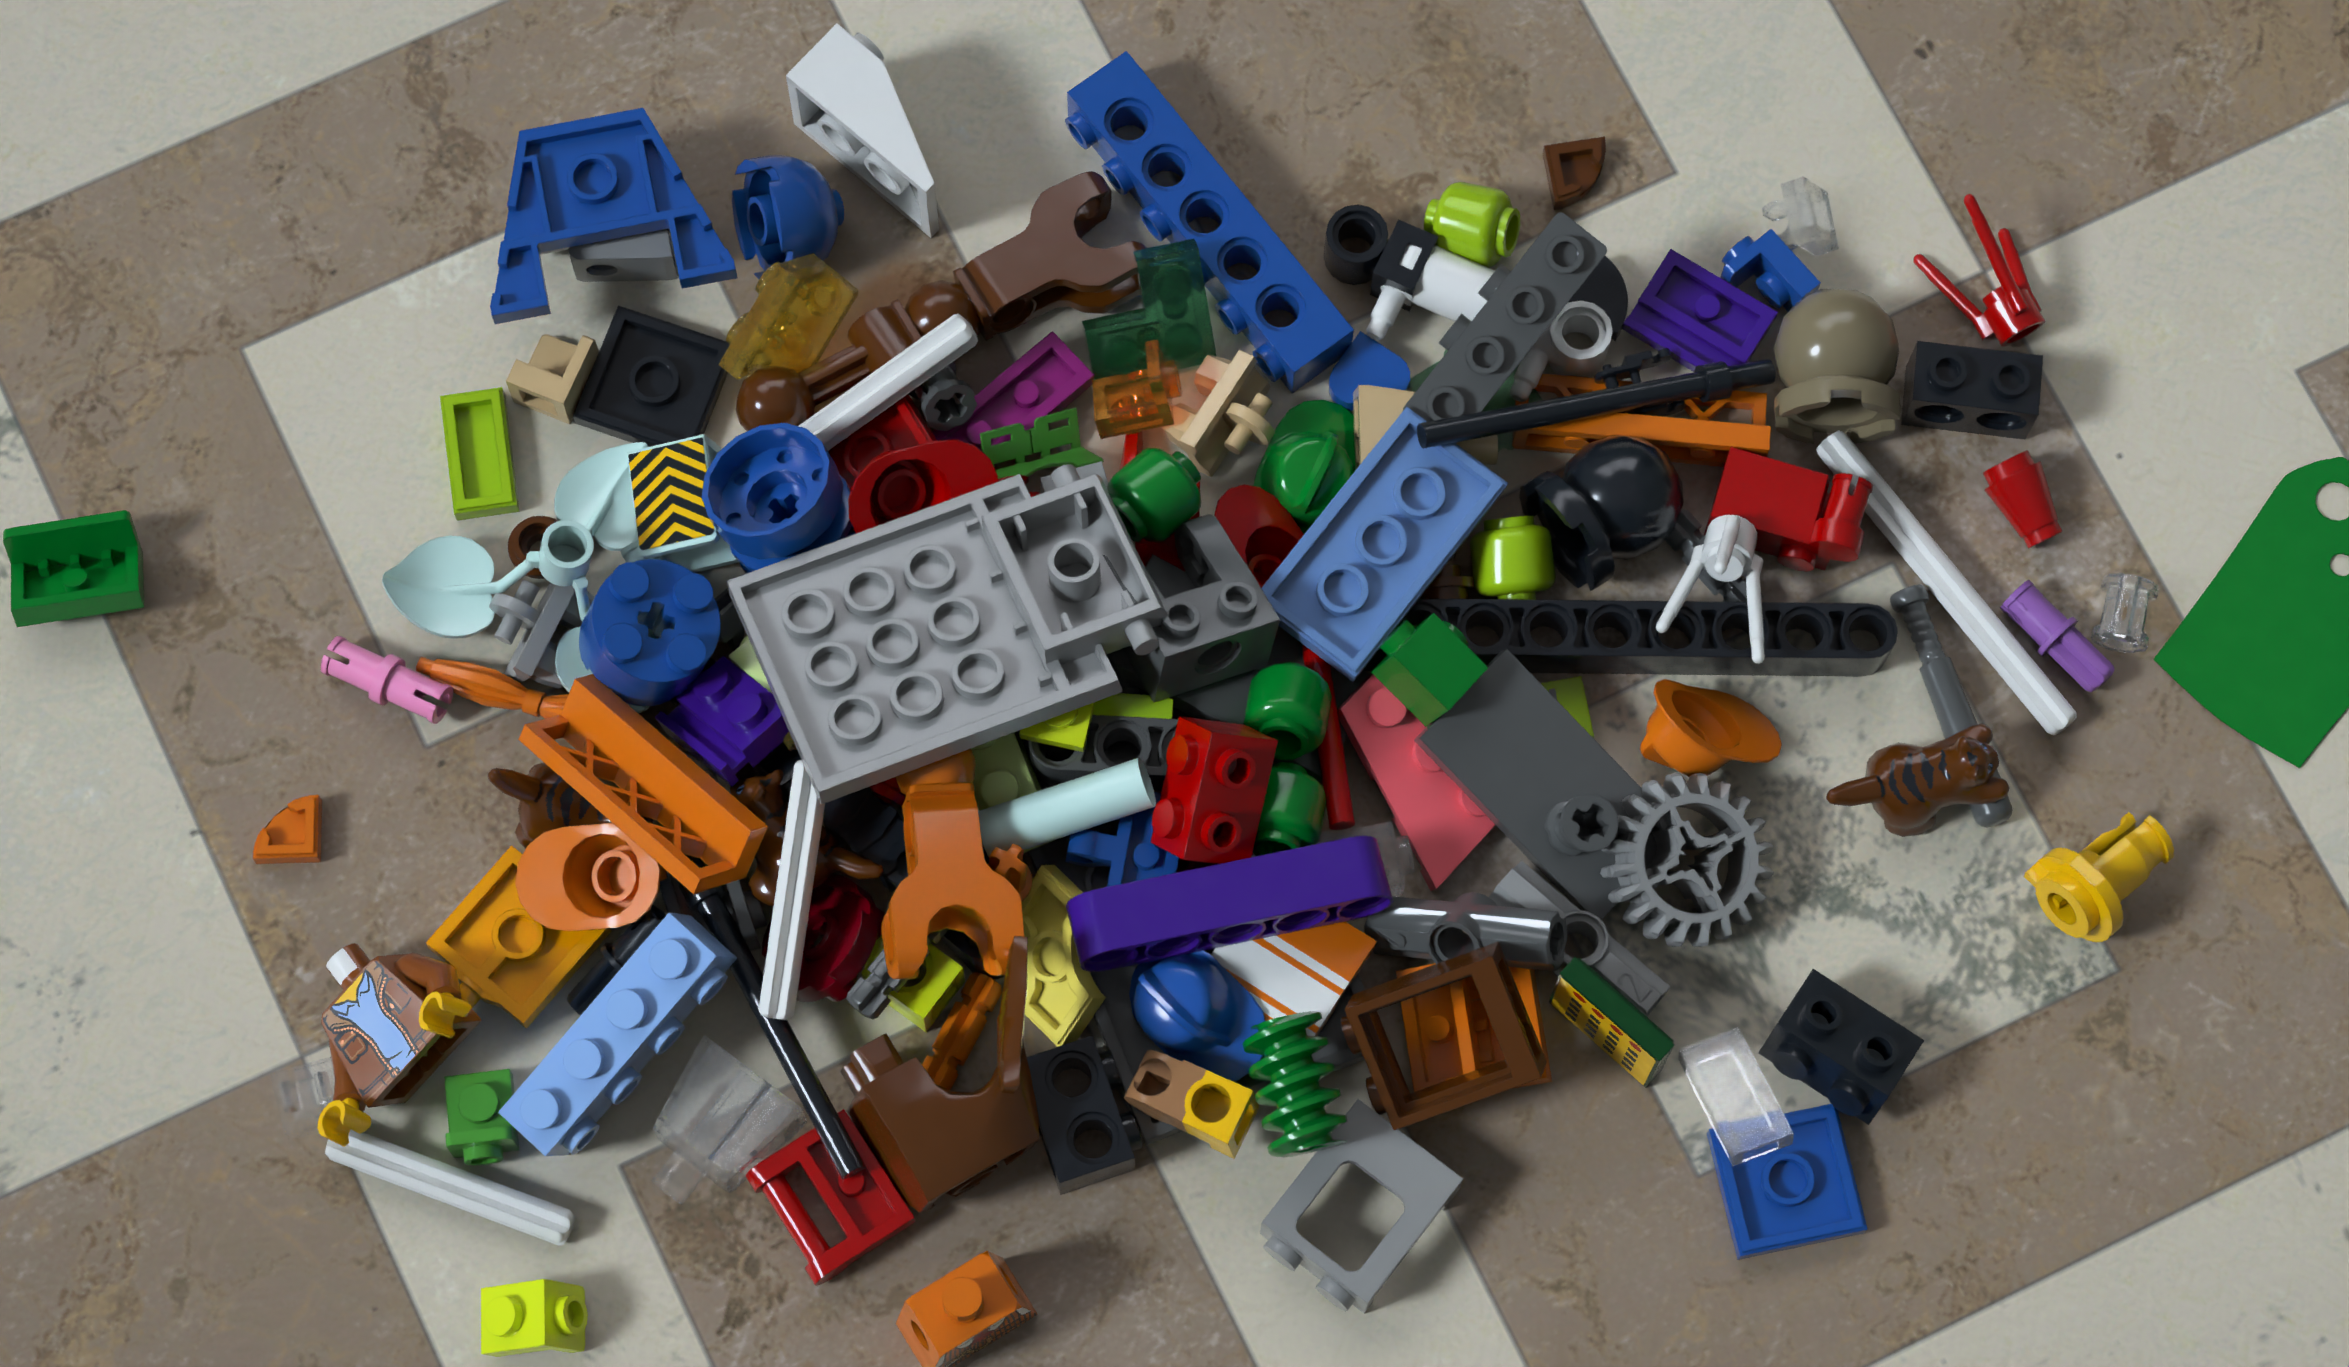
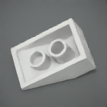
M836 23L786 75L794 125L932 238L939 230L935 183L885 64L882 61L884 56L868 37L861 33H856L852 36Z

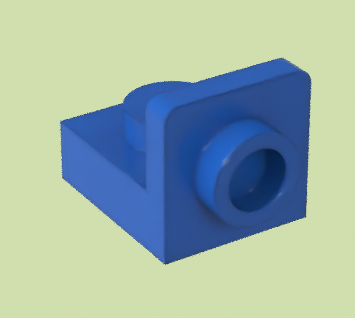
M1772 229L1768 230L1755 242L1750 236L1743 238L1722 259L1725 266L1720 277L1721 279L1737 288L1754 274L1757 278L1756 285L1762 296L1773 307L1781 308L1783 306L1787 312L1797 302L1818 291L1821 284Z

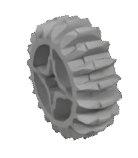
M1681 773L1666 775L1663 786L1657 780L1643 783V798L1633 794L1626 796L1622 800L1623 808L1629 817L1617 815L1619 823L1617 834L1620 835L1619 840H1613L1609 846L1601 850L1606 854L1615 855V864L1601 868L1600 874L1603 878H1618L1620 887L1613 889L1607 899L1612 903L1629 900L1631 904L1625 910L1622 920L1627 924H1635L1645 918L1643 936L1647 939H1657L1664 932L1666 944L1671 947L1682 946L1687 938L1693 947L1707 946L1710 934L1717 940L1727 939L1732 936L1731 922L1737 925H1746L1752 920L1751 913L1745 903L1762 904L1767 898L1763 891L1754 885L1755 880L1771 879L1774 874L1769 867L1759 865V855L1771 853L1774 846L1770 842L1765 841L1757 843L1754 833L1762 830L1766 821L1761 817L1746 820L1743 816L1749 809L1751 800L1746 796H1742L1729 802L1731 784L1726 781L1716 782L1709 788L1706 774H1692L1686 783ZM1676 807L1687 808L1700 813L1710 820L1719 832L1714 835L1701 836L1694 830L1689 820L1682 821ZM1655 825L1657 829L1652 834L1657 845L1656 856L1645 867V846L1649 833ZM1706 848L1705 851L1694 856V864L1687 865L1692 870L1667 872L1669 869L1680 864L1679 856L1687 855L1682 850ZM1728 854V873L1722 888L1718 880L1717 868L1721 858ZM1670 883L1675 885L1682 893L1684 899H1692L1698 912L1687 913L1670 906L1656 893L1654 888Z

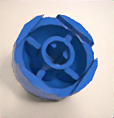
M787 155L745 159L738 165L735 175L746 173L744 179V189L732 190L734 225L745 260L753 259L756 254L760 266L764 270L754 273V275L760 281L767 283L793 279L809 273L828 258L837 238L838 226H841L844 221V205L839 192L836 189L830 188L826 178L811 163Z

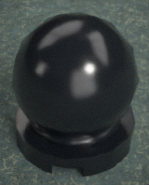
M1610 435L1584 445L1566 463L1562 478L1549 471L1543 472L1522 485L1519 494L1524 516L1538 515L1542 526L1551 533L1555 567L1575 587L1580 588L1587 583L1590 591L1614 577L1615 564L1613 558L1628 560L1657 549L1674 531L1684 503L1683 484L1668 454L1643 437Z

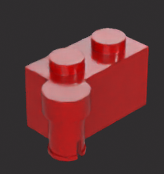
M1730 447L1704 535L1707 533L1708 526L1713 519L1722 515H1737L1747 519L1754 525L1758 533L1755 551L1776 556L1777 561L1781 565L1793 570L1804 572L1812 571L1814 568L1826 570L1830 559L1851 562L1859 558L1865 537V532L1860 527L1873 485L1868 480L1859 477L1852 496L1848 494L1853 475L1840 473L1833 476L1831 492L1827 493L1831 481L1827 474Z

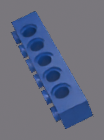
M1127 51L1067 92L1068 117L1065 119V123L1073 138L1082 148L1088 149L1092 146L1105 162L1102 165V169L1111 185L1123 196L1129 192L1142 207L1139 214L1148 231L1159 242L1167 238L1180 254L1177 257V262L1186 278L1196 288L1205 285L1218 303L1215 304L1216 312L1228 330L1234 335L1243 332L1256 350L1253 351V356L1257 360V365L1272 382L1281 379L1289 391L1294 393L1342 357L1353 341L1354 329ZM1133 125L1143 130L1144 134L1135 140H1123L1117 137L1114 132L1122 126ZM1171 171L1178 174L1182 180L1174 186L1163 187L1157 185L1151 178L1159 172ZM1208 217L1215 220L1220 226L1213 232L1199 233L1194 231L1188 224L1196 218ZM1245 263L1255 268L1258 273L1248 280H1237L1231 277L1226 270L1234 264ZM1273 310H1285L1291 313L1296 320L1289 326L1275 327L1269 324L1264 319V316Z

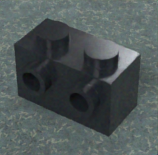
M1812 969L1758 1054L1771 1061L1775 1068L1783 1075L1802 1081L1828 1098L1830 1103L1840 1112L1855 1116L1869 1125L1892 1093L1924 1040L1820 972Z

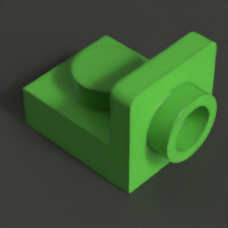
M503 1069L445 1076L449 1133H446L445 1137L446 1147L454 1158L464 1157V1164L488 1165L503 1161V1152L519 1151L518 1131L498 1113L514 1094L511 1070Z

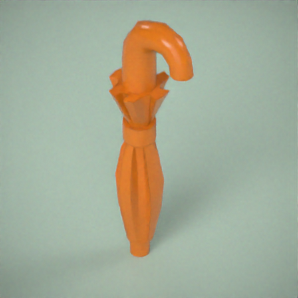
M420 657L416 666V672L428 675L431 679L442 684L452 686L453 692L461 697L488 707L509 710L522 709L524 713L536 717L542 716L544 719L560 715L569 695L547 696L545 692L533 688L528 690L518 681L495 669L467 662L443 659L433 661Z

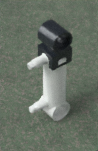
M1359 204L1345 206L1335 212L1328 222L1324 246L1325 266L1330 274L1342 283L1359 285L1372 280L1370 295L1378 298L1370 315L1371 320L1366 331L1371 338L1381 340L1385 337L1389 327L1393 326L1401 308L1410 312L1413 304L1454 322L1461 314L1472 321L1487 302L1478 292L1495 271L1436 246L1438 236L1399 219L1388 239L1386 222L1371 207ZM1350 237H1359L1366 240L1371 248L1362 253H1352L1344 249L1340 243ZM1582 300L1568 302L1520 362L1513 377L1514 383L1509 391L1511 397L1519 402L1527 401L1532 389L1537 387L1547 363L1553 372L1558 375L1590 378L1597 374L1605 363L1613 332L1611 320L1605 311L1591 302ZM1573 332L1583 333L1592 340L1594 345L1588 349H1574L1565 342L1563 336Z

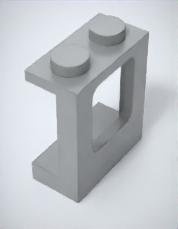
M1357 1099L1346 1113L1348 1122L1331 1133L1333 1139L1348 1140V1142L1319 1150L1314 1154L1262 1221L1260 1234L1268 1239L1263 1246L1264 1249L1279 1263L1292 1271H1295L1300 1264L1320 1279L1316 1289L1331 1303L1344 1311H1348L1354 1305L1365 1314L1373 1303L1375 1295L1441 1210L1444 1211L1458 1193L1463 1178L1399 1129L1393 1130L1391 1123ZM1347 1163L1358 1166L1401 1199L1404 1204V1213L1364 1265L1357 1271H1347L1304 1239L1296 1229L1297 1221L1338 1168Z

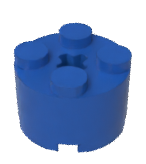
M645 559L619 565L599 588L580 628L579 651L587 671L590 669L600 682L605 684L624 702L631 705H661L684 692L701 674L719 640L720 614L710 582L703 575L693 573L679 564L665 560ZM648 629H651L653 631V635L659 638L654 639L649 637Z

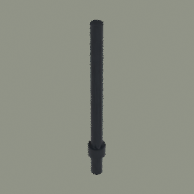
M1770 359L1727 366L1725 362L1719 361L1698 365L1694 373L1419 423L1417 426V437L1420 446L1424 449L1693 398H1699L1704 403L1730 398L1732 391L1773 384L1776 372Z
M686 855L699 868L705 867L700 858ZM680 884L679 888L691 910L700 911L711 934L737 957L729 968L841 1178L847 1179L859 1173L866 1166L788 1020L766 1018L759 1013L758 1008L763 974L722 899L726 893L723 885L693 894Z

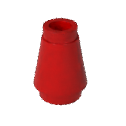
M2028 450L1983 472L1989 485L1984 491L2018 535L2024 539L2028 549L2063 532L2057 521L2058 517L2041 461L2034 463Z

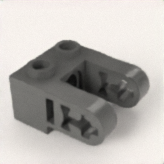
M1211 514L1183 522L1174 534L1178 557L1195 589L1164 598L1150 577L1167 612V617L1162 618L1161 625L1152 627L1159 640V646L1146 655H1137L1132 645L1126 647V654L1154 703L1267 666L1280 618L1252 572L1235 549L1220 522ZM1103 555L1123 591L1128 590L1122 583L1109 558ZM1128 591L1134 605L1138 604L1132 596V594Z

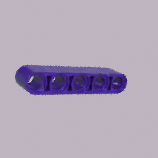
M1355 836L1087 891L1070 899L1066 904V909L1080 967L1088 972H1099L1359 919L1387 909L1394 901L1377 839L1372 836Z

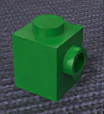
M1433 613L1416 627L1408 620H1405L1380 645V648L1387 656L1371 673L1426 727L1449 711L1488 667L1468 647L1466 637L1457 627L1449 622L1442 621Z

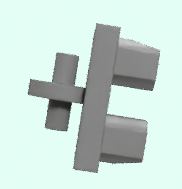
M522 581L514 597L496 593L489 608L503 618L494 637L501 642L511 645L520 627L526 629L503 674L519 683L530 678L557 689L561 688L563 685L557 676L555 668V656L558 645L550 642V639L558 624L569 629L582 625L573 586H558L549 583L537 609L531 607L540 588L529 581ZM588 592L589 602L591 606L595 596Z

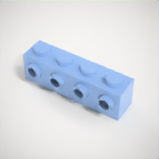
M668 913L498 1113L544 1156H564L570 1153L572 1155L578 1153L596 1135L600 1128L597 1122L612 1104L618 1105L635 1090L642 1079L640 1071L655 1054H663L677 1041L685 1029L682 1022L698 1004L701 1006L706 1004L723 987L728 977L725 972L735 962L737 957L691 915Z

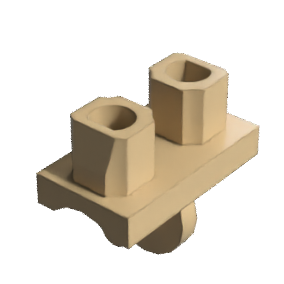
M1241 350L1237 352L1233 360L1207 355L1196 371L1194 380L1199 393L1207 396L1199 411L1179 403L1172 407L1162 422V428L1169 440L1187 453L1199 472L1210 477L1214 475L1229 451L1240 454L1248 440L1259 445H1267L1275 434L1274 428L1264 418L1273 404L1266 397L1271 386L1256 370V358Z

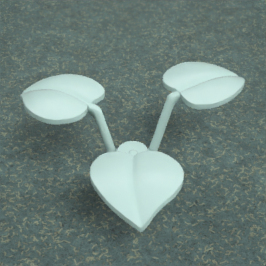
M636 442L609 448L587 458L571 469L557 487L554 498V513L558 521L551 524L544 532L540 551L528 552L526 559L501 580L492 582L494 563L490 554L482 546L466 537L443 536L418 546L398 565L383 574L382 584L388 597L398 611L420 629L443 638H466L484 631L493 622L495 613L489 608L493 599L491 595L505 592L533 568H539L543 577L550 583L558 586H573L576 593L579 615L583 622L590 608L587 591L588 580L585 576L589 570L593 553V538L603 548L611 551H621L626 545L637 540L627 452L647 448L648 445L645 442ZM581 626L567 631L560 639L556 649L555 668L557 676L568 692H570L576 678L593 674L590 669L587 671L580 656L579 633ZM648 629V636L657 639L656 636L653 635V631L651 629ZM628 704L637 713L646 711L650 707Z

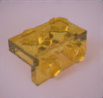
M809 254L783 263H774L763 273L756 285L755 291L759 296L751 310L743 314L729 330L726 342L730 345L718 365L738 380L750 376L757 369L772 365L794 369L799 373L817 364L857 298L858 289L815 254Z

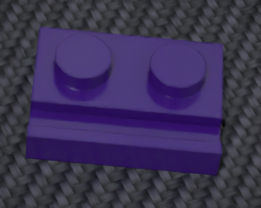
M1670 249L1641 294L1631 314L1624 321L1622 330L1658 351L1669 348L1671 359L1694 372L1698 365L1719 361L1725 362L1727 366L1748 363L1774 323L1778 312Z
M724 656L709 669L703 671L688 689L676 697L680 704L672 712L666 715L660 711L654 717L668 736L731 787L739 781L735 774L747 763L755 767L790 735L773 694Z

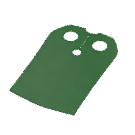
M2343 457L2316 461L2285 475L2215 578L2153 659L2197 702L2220 721L2298 768L2302 766L2349 707V574L2347 576H2339L2334 574L2330 568L2331 558L2336 554L2349 555V517L2340 521L2330 520L2319 512L2316 505L2318 490L2325 484L2332 482L2341 483L2349 488V460Z

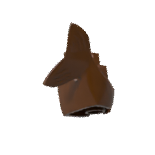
M1014 936L1009 949L1000 1012L997 1017V1067L992 1078L982 1088L974 1092H952L937 1085L917 1057L905 1063L903 1062L887 1033L853 1051L850 1055L851 1062L841 1070V1074L855 1096L846 1110L848 1116L904 1202L919 1213L932 1209L935 1206L934 1202L944 1193L955 1197L965 1193L994 1173L999 1168L997 1163L1004 1160L1006 1165L1012 1163L1039 1141V1115L1024 1046V1015L1028 979V937Z

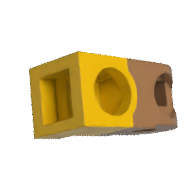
M1154 1050L1146 1051L1124 1096L1126 1102L1144 1114L1209 1143L1212 1149L1235 1159L1260 1107L1256 1102L1253 1090L1186 1060L1179 1061Z

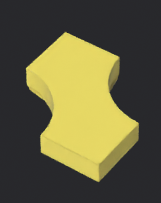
M1041 865L1032 879L1029 895L1022 901L1024 937H1028V979L1025 1015L1059 1047L1078 1040L1106 997L1096 986L1090 972L1082 970L1080 967L1066 909L1067 902L1083 892L1055 865Z

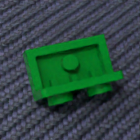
M122 510L7 528L3 531V543L11 563V612L16 627L144 608L143 551L129 511Z

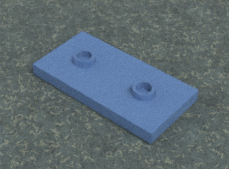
M1408 407L1403 410L1261 588L1280 618L1279 626L1352 682L1358 677L1380 649V645L1395 630L1508 485V482L1456 443L1423 449L1418 441L1417 426L1419 423L1427 421Z

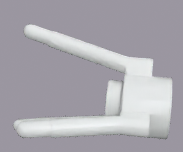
M1729 514L1718 516L1711 521L1704 544L1694 547L1690 564L1656 624V630L1659 633H1665L1669 629L1702 570L1706 569L1711 577L1724 582L1735 581L1742 575L1746 578L1752 660L1757 664L1764 661V628L1760 585L1763 559L1754 553L1758 533L1752 523L1740 516Z

